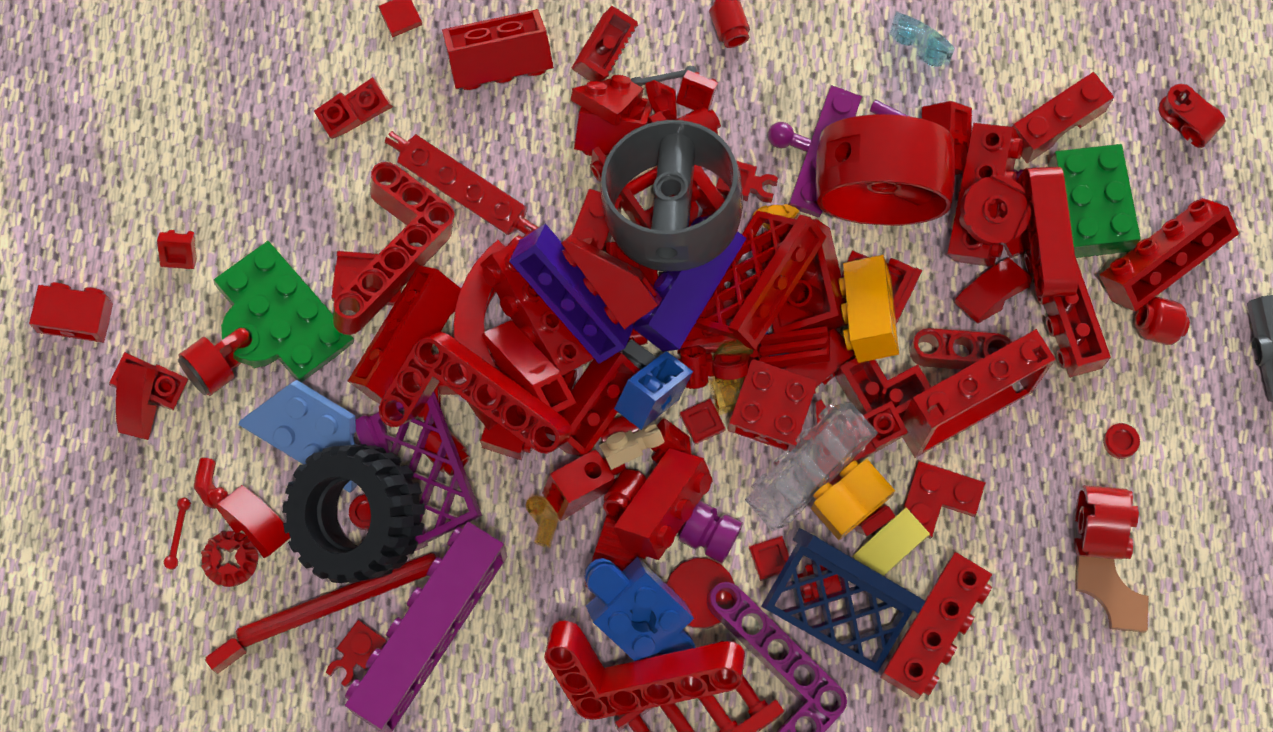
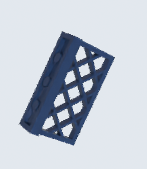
M799 528L793 538V541L797 544L761 607L878 673L912 611L919 613L925 600L818 537ZM804 555L811 559L814 574L798 579L796 567ZM820 565L827 568L828 570L821 572ZM836 574L839 575L842 591L826 595L823 579ZM816 581L819 598L803 603L800 586ZM848 581L856 586L849 588ZM793 589L796 606L784 610L776 607L775 604L781 593ZM866 591L870 606L854 612L851 595ZM844 598L847 614L831 619L828 603ZM876 598L882 600L883 602L877 604ZM821 605L824 622L809 626L805 610ZM890 607L899 610L893 623L882 627L879 611ZM798 613L799 619L792 615ZM872 614L875 630L859 635L856 619ZM849 621L852 638L840 642L836 641L833 627ZM826 629L827 635H825L824 633H822V632H820V631ZM877 637L879 648L872 660H869L863 655L861 642ZM854 645L855 651L848 647Z

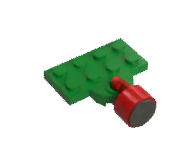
M266 241L213 279L214 285L232 305L225 314L221 324L222 341L214 346L206 337H202L178 354V363L192 384L203 395L211 396L235 378L232 370L241 363L250 365L252 368L265 367L278 359L290 374L302 383L352 345L354 338L351 335L342 334L337 331L333 324V314L269 241Z

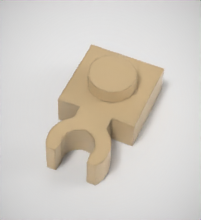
M652 422L636 433H632L631 430L626 433H615L599 446L612 470L644 455L642 450L657 447L665 441L655 422Z

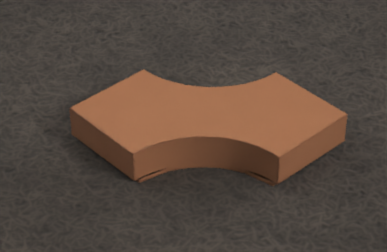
M1077 556L1076 591L1092 596L1102 605L1108 616L1110 629L1147 632L1149 596L1139 594L1123 583L1116 571L1114 559Z

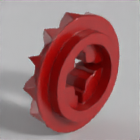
M221 531L213 538H209L204 550L201 551V567L206 576L215 584L224 587H234L246 582L254 574L258 565L257 549L249 538L240 532L236 534L234 531ZM221 548L229 553L237 550L234 557L240 567L237 568L229 563L221 566L224 559L219 549Z

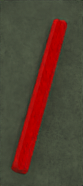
M434 553L424 555L405 563L401 568L393 569L392 573L387 576L355 582L240 627L236 630L238 641L243 647L250 646L428 576L427 572L437 557Z

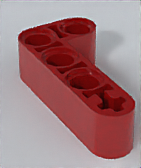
M1061 167L1025 168L1016 182L1023 187L1026 192L1024 196L1027 199V204H1030L1031 217L1027 228L1036 293L1039 298L1075 296L1078 289V274L1063 170Z

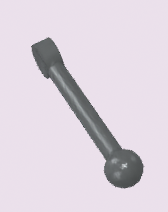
M687 66L685 70L646 78L634 77L631 78V82L642 87L645 83L652 80L660 82L680 78L685 75L687 70L697 72V69L694 66Z

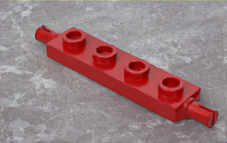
M391 131L388 135L398 143L386 137L385 143L400 152L397 160L400 165L506 235H510L517 229L526 235L530 231L526 227L533 231L539 228L525 219L527 207L417 134L406 141L394 133V131Z

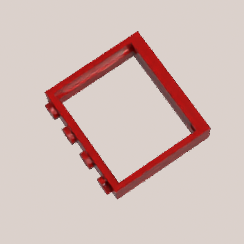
M1033 330L912 398L902 418L908 434L902 438L915 458L1033 393L1056 360L1038 330ZM1020 381L1024 390L1016 393L1012 385Z

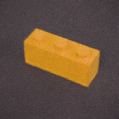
M884 254L843 263L844 277L839 278V285L842 297L846 298L847 303L841 304L844 322L849 324V329L844 330L847 350H854L858 363L899 355L892 282Z

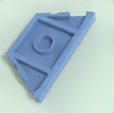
M298 380L290 383L241 419L238 424L302 464H306L305 461L310 455L322 452L324 448L356 445L354 441V433L356 432L355 415ZM350 480L343 489L351 493L355 490L357 484Z

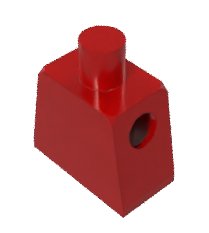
M593 450L550 473L542 494L559 520L563 521L606 494L615 480L614 476L626 469L625 464L611 470L605 457L602 458L597 450Z

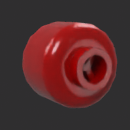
M1155 297L1137 310L1135 326L1139 330L1141 337L1145 340L1164 345H1173L1187 334L1190 320L1187 317L1185 307L1181 303Z

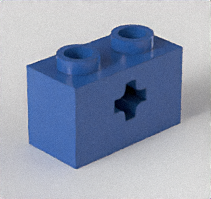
M665 351L628 379L614 409L642 430L679 401L693 371L669 352Z

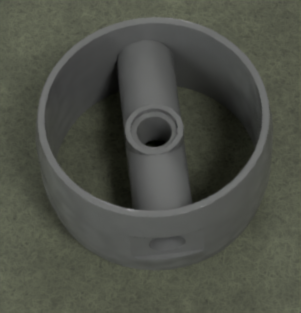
M664 120L646 124L624 136L610 151L603 166L601 200L607 227L622 252L636 263L660 271L689 270L712 261L734 239L740 225L743 210L741 175L730 147L719 135L707 127L683 120ZM694 165H698L717 174L731 190L725 202L713 215L689 227ZM658 166L657 177L653 185L655 197L652 227L649 229L625 218L615 208V203L620 192L629 181L641 172Z

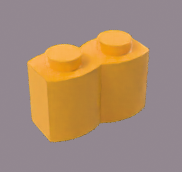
M865 459L860 464L854 460L840 472L842 479L834 486L828 482L813 495L816 501L813 503L811 510L838 540L845 537L863 520L881 507L895 492L894 488L868 459Z

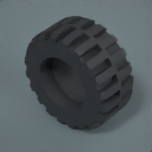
M376 445L332 446L324 448L322 452L310 455L305 461L306 464L299 465L295 470L293 476L296 480L288 483L285 494L289 495L288 501L283 502L282 513H286L287 522L283 523L284 531L289 533L291 541L288 544L293 553L298 552L301 555L298 558L299 562L306 569L313 568L312 572L315 576L321 579L328 578L331 582L340 584L384 577L391 574L393 569L401 568L407 562L408 557L406 555L413 554L416 550L418 542L415 540V537L422 535L424 523H420V515L425 514L424 503L420 504L418 497L419 494H422L419 483L412 482L411 478L414 476V473L409 466H400L402 462L400 457L393 452L386 453L384 448ZM350 480L356 483L365 493L371 510L369 531L359 546L353 544L343 534L337 519L338 498L342 489Z

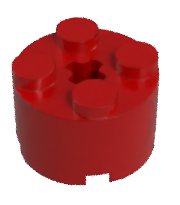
M1083 485V490L1079 491L1075 509V521L1078 522L1079 535H1082L1081 538H1074L1077 556L1119 560L1131 559L1133 539L1130 538L1131 527H1137L1139 518L1138 506H1133V492L1124 488Z

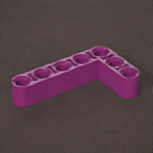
M723 582L710 591L707 597V606L710 612L802 702L776 732H796L795 724L799 718H805L811 723L812 732H825L844 712L847 706V697L843 689L738 586L730 582ZM727 591L731 594L734 602L730 609H722L716 603L717 592ZM745 616H752L758 621L759 630L757 634L751 635L743 630L742 619ZM776 641L783 645L785 654L782 660H774L768 654L770 642ZM799 666L806 668L810 673L811 678L807 686L799 685L794 679V671ZM824 692H830L836 698V707L832 712L824 710L820 704V697Z

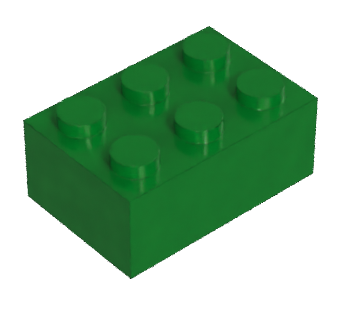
M1122 144L1055 151L1048 167H1061L1064 173L1075 257L1081 258L1132 251L1141 240Z

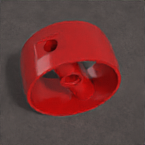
M873 114L842 119L828 125L822 131L817 148L815 189L817 204L825 213L838 219L859 224L902 226L932 221L942 217L950 210L955 185V150L953 137L944 127L916 117Z

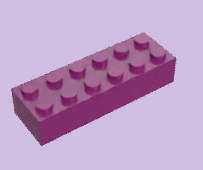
M468 521L463 529L457 527L447 542V545L450 546L443 559L437 557L427 572V575L430 577L423 589L417 587L411 594L407 602V606L410 607L403 619L397 617L386 634L389 640L382 650L379 648L375 649L366 663V667L369 670L361 681L356 679L345 694V698L348 699L345 706L355 716L380 732H393L507 559L506 549L502 542Z

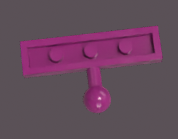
M831 85L811 139L794 133L793 128L786 122H777L769 128L768 140L774 147L782 149L792 146L806 151L788 205L799 209L800 212L818 218L821 216L823 210L817 204L815 189L817 148L820 135L828 125L842 119L855 117L862 96Z

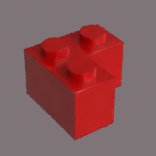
M855 358L841 365L836 375L838 383L859 418L892 401L902 419L912 398L931 388L918 364L887 380L876 360L858 363Z

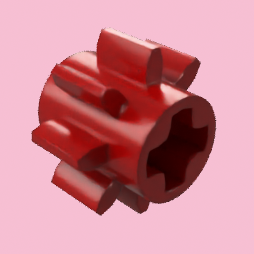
M699 346L682 349L680 352L681 359L678 360L693 371L686 388L699 389L705 387L708 384V376H714L712 354H706V349Z

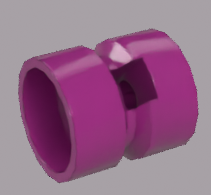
M700 500L694 508L690 519L687 520L678 541L695 550L703 547L706 556L723 564L738 537L743 522L727 514L721 517L717 516L716 508Z

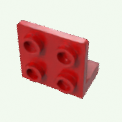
M755 359L751 360L748 373L745 376L729 422L728 431L794 453L817 386V381Z

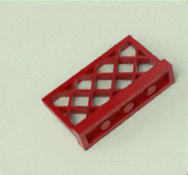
M757 210L742 233L746 237L745 242L693 327L740 340L745 347L756 350L827 238L809 216L800 214L798 219H793ZM763 223L770 224V230L756 236ZM789 231L783 242H781L780 236ZM773 240V247L761 253L759 252V246ZM752 250L753 257L739 264L742 255ZM771 259L765 270H763L762 263ZM755 267L756 274L742 281L741 274ZM734 278L735 285L721 291L724 283ZM753 287L748 297L745 298L744 291ZM737 295L738 302L724 309L723 302ZM716 306L717 313L705 319L702 318L708 309ZM735 315L730 325L727 326L726 319Z

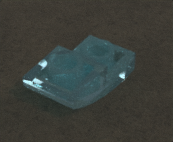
M896 12L889 36L895 37V40L903 45L919 44L920 48L917 57L923 58V61L928 65L939 67L943 64L949 66L955 49L953 45L930 26L908 15Z

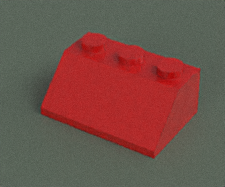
M538 9L442 29L456 89L472 90L480 87L482 83L491 81L505 83L511 81L515 76L524 74L538 76L545 73L547 69L554 68L547 30Z
M813 219V221L827 238L773 321L774 334L827 326L830 331L833 328L837 329L849 325L845 324L842 315L841 304L847 303L846 298L842 297L839 278L842 277L831 230L818 219ZM789 231L780 236L781 242H783ZM773 240L759 246V252L761 253L773 247ZM771 259L762 263L763 270H765Z

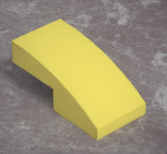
M905 508L852 557L875 572L885 576L905 556L929 537L930 533Z

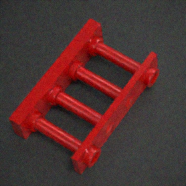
M659 111L649 117L648 124L664 121L666 118ZM597 146L592 150L590 169L594 177L601 182L606 156ZM694 165L691 201H697L703 210L702 215L699 217L714 214L725 202V199L701 166ZM657 167L629 182L618 196L621 199V207L630 220L639 226L649 229L652 227L654 206L644 211L634 195L654 184L657 177Z
M744 675L742 683L736 691L750 709L747 712L750 718L742 724L738 725L736 720L731 721L714 695L698 698L720 729L719 732H759L785 712L777 700H774L769 705L766 700L761 701ZM675 703L660 706L677 732H695ZM653 708L618 715L620 719L615 722V727L619 732L628 725L633 732H651L641 716Z

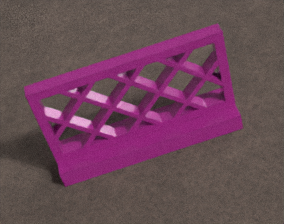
M434 391L427 401L430 410L426 421L422 422L413 419L401 425L396 437L387 434L379 412L370 417L362 416L355 420L356 433L361 444H366L367 446L376 445L384 448L386 453L393 452L397 456L401 445L415 450L409 468L414 473L413 477L427 482L419 502L420 504L424 503L425 510L427 509L439 514L433 530L425 533L423 528L422 535L415 537V540L418 542L415 551L428 546V542L466 524L467 521L470 522L482 516ZM397 402L396 407L398 411H403V405ZM410 422L423 427L417 445L403 441ZM431 430L439 433L442 440L437 454L424 449ZM422 454L435 458L429 478L416 473ZM443 462L451 465L454 471L450 486L436 481ZM434 486L448 491L441 510L428 505ZM455 494L464 497L469 512L459 517L449 513ZM424 514L420 515V523ZM447 518L451 519V521L445 523Z

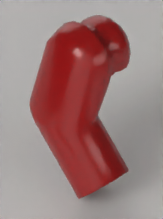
M200 458L194 480V489L205 506L216 509L215 505L228 496V493L222 487L216 488L212 482L216 462L210 458Z

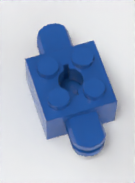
M639 557L633 560L623 571L605 558L596 559L588 565L584 574L585 582L588 589L596 596L586 605L593 623L630 658L637 661L655 657L657 654L660 656L696 648L692 638L683 630L694 619L687 604Z

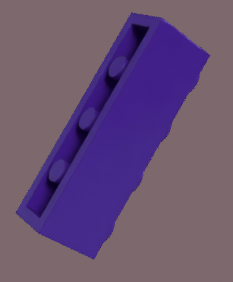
M711 215L698 217L690 227L706 220ZM737 231L730 245L712 261L693 269L667 271L661 274L656 280L654 288L662 298V301L656 308L638 319L632 328L662 352L679 350L745 242L746 237Z
M545 223L519 240L509 262L598 363H601L626 348L633 330V324L623 329L620 323L615 325L609 319L604 310V307L607 305L599 294L594 296L588 290L583 281L585 275L578 266L573 267L569 264L562 252L565 249L561 244L562 242Z

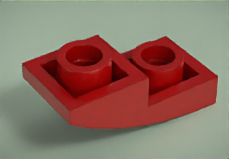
M372 77L346 96L340 92L315 109L314 112L329 137L333 139L353 130L391 109L393 106L377 80Z
M1008 257L973 281L956 297L954 303L978 324L1003 309L1005 300L1029 288L1032 277Z
M124 352L109 385L117 388L121 362L155 369L156 374L149 402L174 411L189 379L156 364L154 366Z
M121 362L116 388V423L118 433L149 440L157 406L148 404L156 374L155 369Z
M890 401L860 416V420L828 436L845 468L854 460L859 462L908 434V431L893 402Z
M243 485L239 486L215 505L236 534L243 531L263 558L271 555L291 538L289 533H285L284 522L278 515Z

